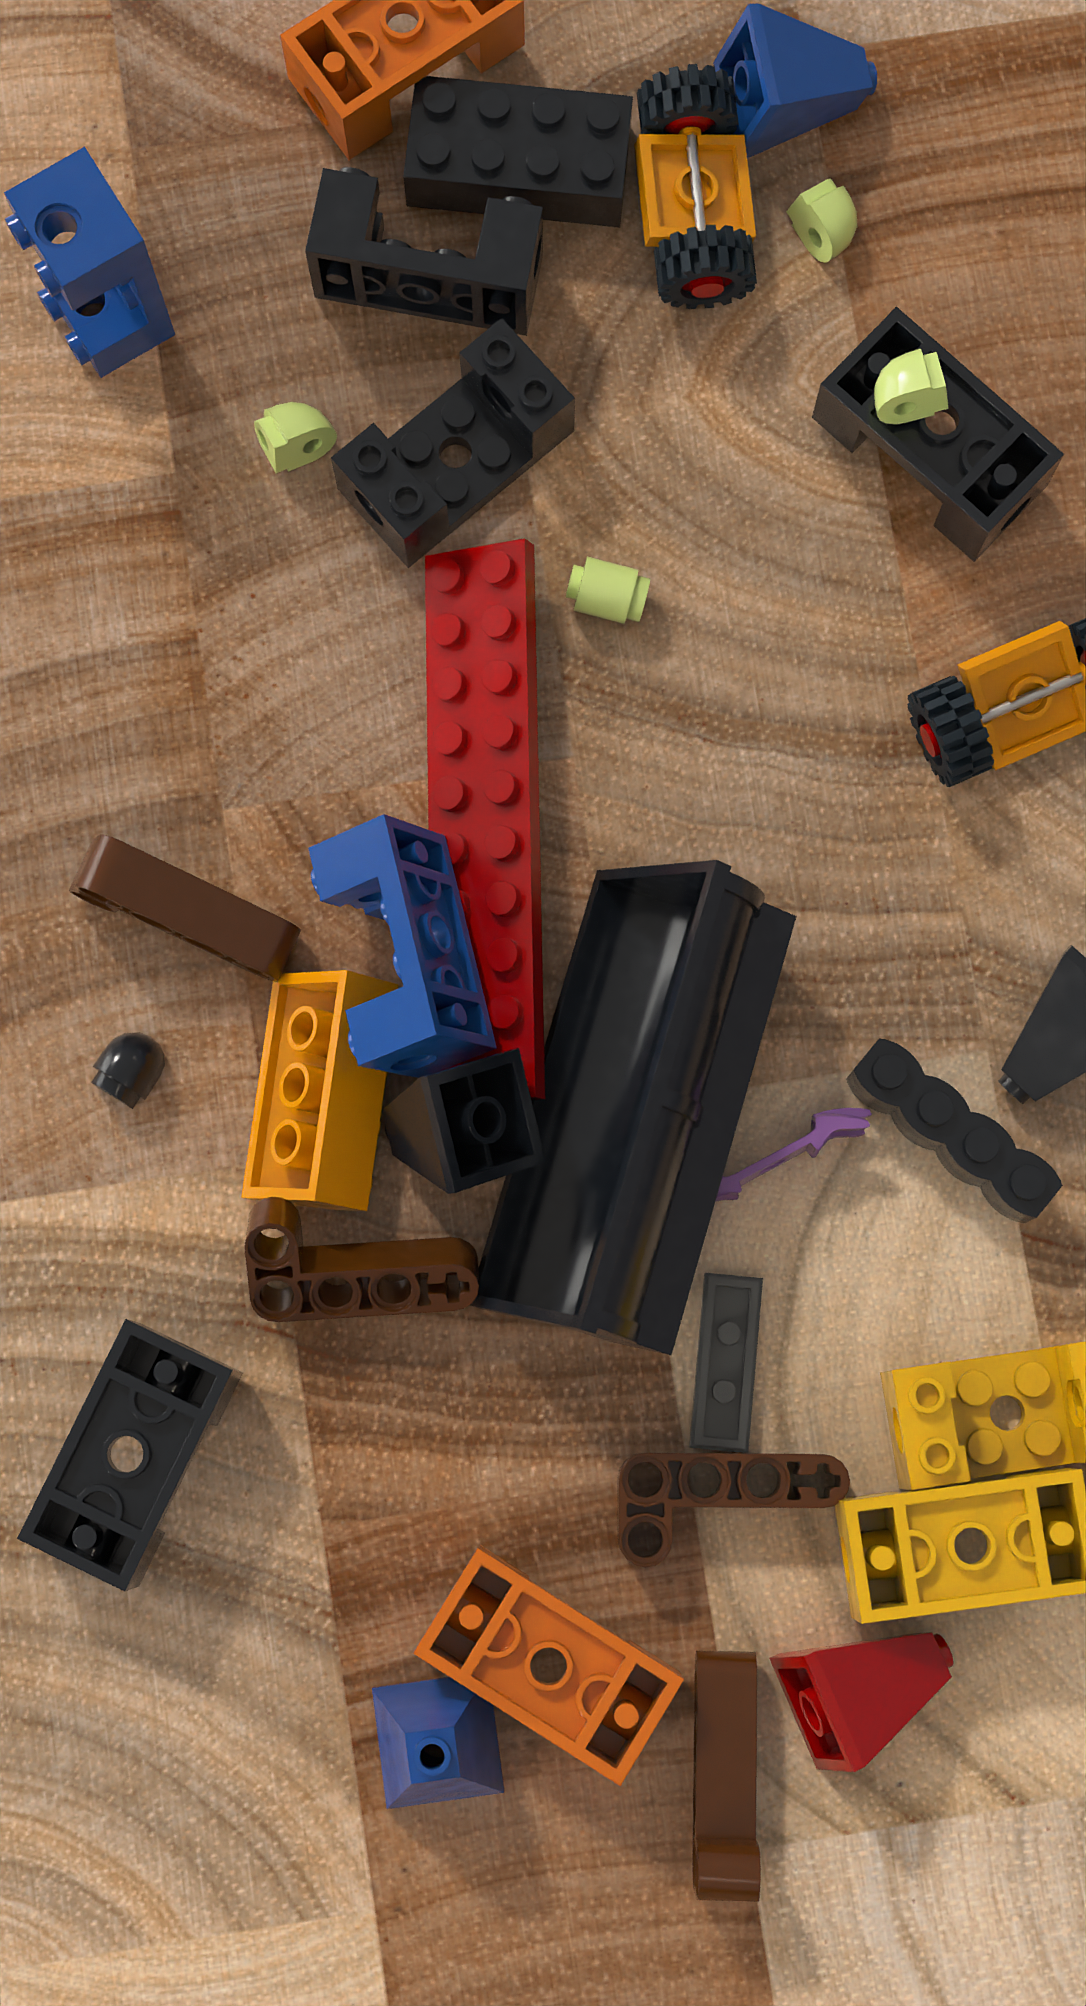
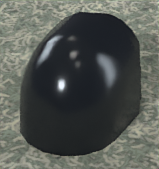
M140 1032L124 1033L114 1038L93 1067L98 1072L91 1083L133 1109L140 1097L146 1100L162 1074L165 1063L161 1046L152 1037Z

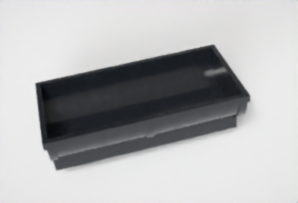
M719 860L597 870L544 1046L545 1099L531 1100L546 1162L505 1177L479 1265L478 1295L470 1306L564 1327L617 1344L672 1355L797 917L764 903L765 895L762 890L750 881L730 872V865Z

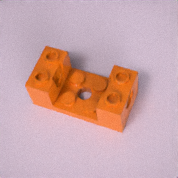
M333 0L280 34L288 79L347 159L351 160L393 132L389 100L462 52L466 53L482 74L525 45L524 0ZM398 14H409L418 21L414 29L405 33L393 31L388 26V22Z
M479 1545L413 1653L619 1786L622 1785L684 1681L679 1670L630 1639L627 1642L529 1580V1575L482 1545ZM543 1648H554L560 1651L566 1659V1671L556 1682H541L531 1671L530 1663L532 1657Z

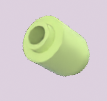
M587 556L584 567L573 565L565 597L576 600L573 611L625 624L626 619L639 622L644 609L650 578L638 576V569Z

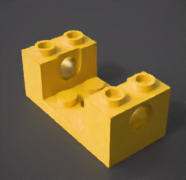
M1086 1341L880 1372L899 1489L915 1490L969 1482L971 1478L1072 1463H1086ZM1001 1396H1008L1014 1399L1021 1410L1019 1423L1013 1429L1007 1431L996 1427L990 1417L991 1405Z
M1060 1468L1009 1475L1005 1479L902 1493H876L839 1500V1503L835 1505V1513L851 1618L861 1624L1086 1593V1490L1082 1469ZM966 1528L978 1529L986 1539V1552L975 1563L963 1562L955 1552V1539Z

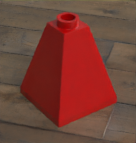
M932 1632L779 1653L769 1658L816 1769L856 1772L864 1768L952 1678L948 1668L954 1664L952 1653L944 1638L937 1633L933 1635Z

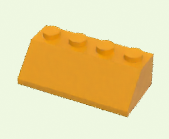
M349 970L282 973L278 982L273 981L241 1198L260 1201L268 1197H281L298 1206L329 1210H368L369 1196L373 1183L372 1174L377 1138L380 1131L385 1081L388 1072L358 1066L357 1059L353 1055L348 1043L350 1029L345 1010L396 990L399 984Z

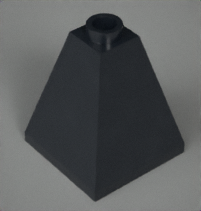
M1070 945L1063 952L1001 1069L1005 1074L998 1082L1022 1104L1030 1097L1036 1102L1086 1073V957L1073 945Z
M519 1048L510 1049L422 1076L382 1110L385 1133L389 1139L392 1155L447 1194L457 1193L546 1162Z

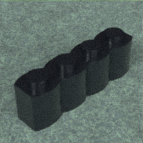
M879 1038L846 1078L851 1091L863 1104L877 1112L891 1115L897 1129L909 1141L922 1148L934 1150L939 1161L950 1174L966 1184L980 1187L988 1203L1006 1218L1020 1223H1026L1037 1218L1063 1186L1055 1170L1045 1160L1032 1152L1016 1149L1013 1139L999 1123L983 1114L970 1112L965 1099L953 1086L939 1078L925 1075L916 1058L904 1047L893 1041Z

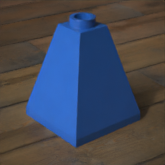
M759 3L747 5L713 62L715 72L723 69L728 72V77L732 76L734 80L738 125H736V132L728 135H745L747 159L857 110L866 96L872 95L875 92L877 86V70L873 62L867 61L864 47Z
M450 1677L372 1687L387 1809L504 1793L493 1704ZM428 1744H436L442 1748L444 1757H433L427 1754L423 1747Z

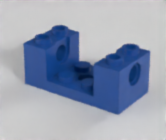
M85 146L4 192L13 213L5 218V222L20 248L25 250L33 246L42 260L34 265L45 287L38 291L37 294L52 320L55 322L63 317L72 331L64 337L81 366L90 361L100 378L175 335L144 239ZM60 233H76L75 236L66 243H51L52 240ZM98 303L104 305L103 309L94 316L80 315L83 309L90 304Z
M383 814L309 847L313 867L311 881L320 897V901L338 907L346 904L352 905L356 909H364L366 915L385 920L389 925L395 949L393 965L403 983L401 988L345 1010L350 1029L348 1043L353 1055L357 1059L358 1066L420 1078L497 1049L445 835Z

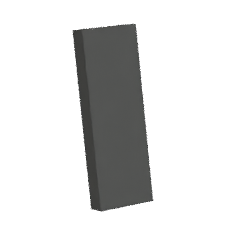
M714 1273L704 1274L689 1443L691 1448L748 1453L763 1278Z

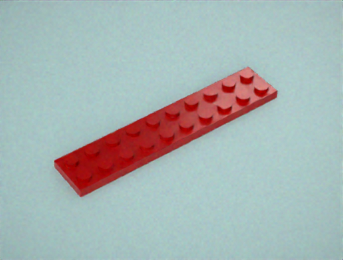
M524 538L425 556L428 830L445 835L497 1046V1049L449 1068L510 1049L519 1048L531 1100L545 1099L535 554L534 544Z

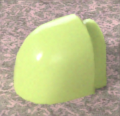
M831 178L801 193L786 211L793 222L792 227L807 250L814 258L824 263L838 256L850 245L857 228V211L852 198L844 186L837 188Z
M921 349L910 351L892 359L881 370L874 388L875 408L880 421L887 424L907 423L935 415V412L949 409L946 384L937 352L923 355Z
M288 402L264 409V417L254 421L258 441L275 473L286 469L289 472L321 458L331 450L337 439L336 431L329 420L320 410L305 403Z

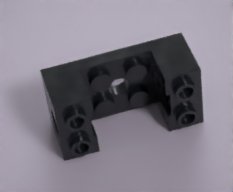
M344 167L339 169V171L323 168L305 249L315 298L489 329L498 320L503 318L516 334L527 336L543 258V207L534 206L530 201L515 196L505 197L502 200L488 197L475 259H469L462 253L452 249H437L435 252L413 249L410 245L400 240H382L384 220L383 213L377 212L380 195L378 178L371 177L366 172L352 167Z
M897 306L820 384L812 418L851 453L869 437L937 497L943 504L933 526L973 562L1048 486L1064 456L1062 451ZM917 349H921L923 355L937 352L946 384L949 408L941 411L953 418L956 429L946 435L936 434L927 427L925 418L901 424H887L879 420L875 408L874 388L881 370L892 359Z
M503 318L459 352L461 379L391 437L387 438L376 424L372 423L331 457L337 489L407 568H410L574 432L575 397ZM462 445L470 451L471 458L466 465L459 468H451L441 461V453L448 446Z
M125 1319L17 1539L122 1591L139 1587L165 1535V1532L159 1530L163 1518L208 1426H218L243 1372L141 1323ZM125 1436L135 1438L143 1448L142 1462L135 1470L130 1472L119 1470L111 1459L113 1445L117 1440Z

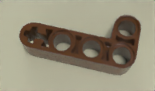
M100 834L92 840L69 889L70 893L92 905L110 912L120 910L248 972L274 982H278L301 932L299 927L271 912L138 848L104 834Z
M268 1197L254 1204L249 1212L245 1240V1258L250 1302L253 1310L267 1321L291 1322L456 1311L472 1304L478 1295V1256L475 1248L461 1238L444 1237L303 1246L301 1218L298 1209L292 1202L281 1197ZM277 1229L285 1235L271 1238L263 1235L261 1231ZM454 1272L457 1275H448V1273ZM395 1273L401 1274L406 1278L394 1282L388 1281L383 1277L387 1274ZM421 1273H427V1278H421ZM339 1277L348 1282L342 1285H332L325 1280ZM272 1281H282L288 1284L289 1287L284 1289H276L269 1286L267 1283Z
M634 1454L624 1461L619 1469L617 1479V1539L619 1549L628 1561L640 1567L656 1566L665 1560L672 1545V1507L827 1508L835 1506L848 1493L850 1485L848 1470L840 1460L825 1454ZM642 1462H649L656 1466L661 1476L658 1490L651 1496L646 1497L634 1494L628 1484L629 1472L635 1465ZM787 1462L796 1463L793 1470L795 1475H813L817 1472V1464L822 1463L824 1472L834 1475V1486L825 1487L824 1497L818 1498L816 1488L793 1486L796 1498L787 1499L791 1479L786 1464ZM698 1463H709L718 1472L719 1484L711 1495L698 1497L688 1487V1473ZM766 1463L776 1472L777 1485L770 1495L759 1498L753 1495L747 1488L746 1478L747 1473L754 1465ZM638 1523H652L660 1531V1546L651 1555H636L629 1548V1532Z
M696 1651L694 1674L693 1890L696 1899L701 1901L759 1902L761 1866L760 1849L756 1840V1652Z

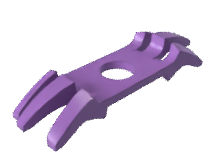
M838 1108L813 1114L811 1132L733 1175L722 1177L716 1201L737 1200L739 1198L738 1193L742 1191V1185L805 1151L812 1158H815L830 1139L854 1138L864 1135V1129L870 1127L869 1122L865 1118L872 1115L871 1111L863 1108Z

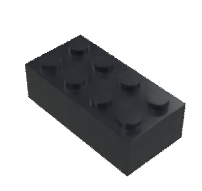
M425 76L414 84L403 174L406 206L484 214L488 197L502 200L505 197L515 196L530 201L534 206L543 207V220L620 228L631 133L633 96Z

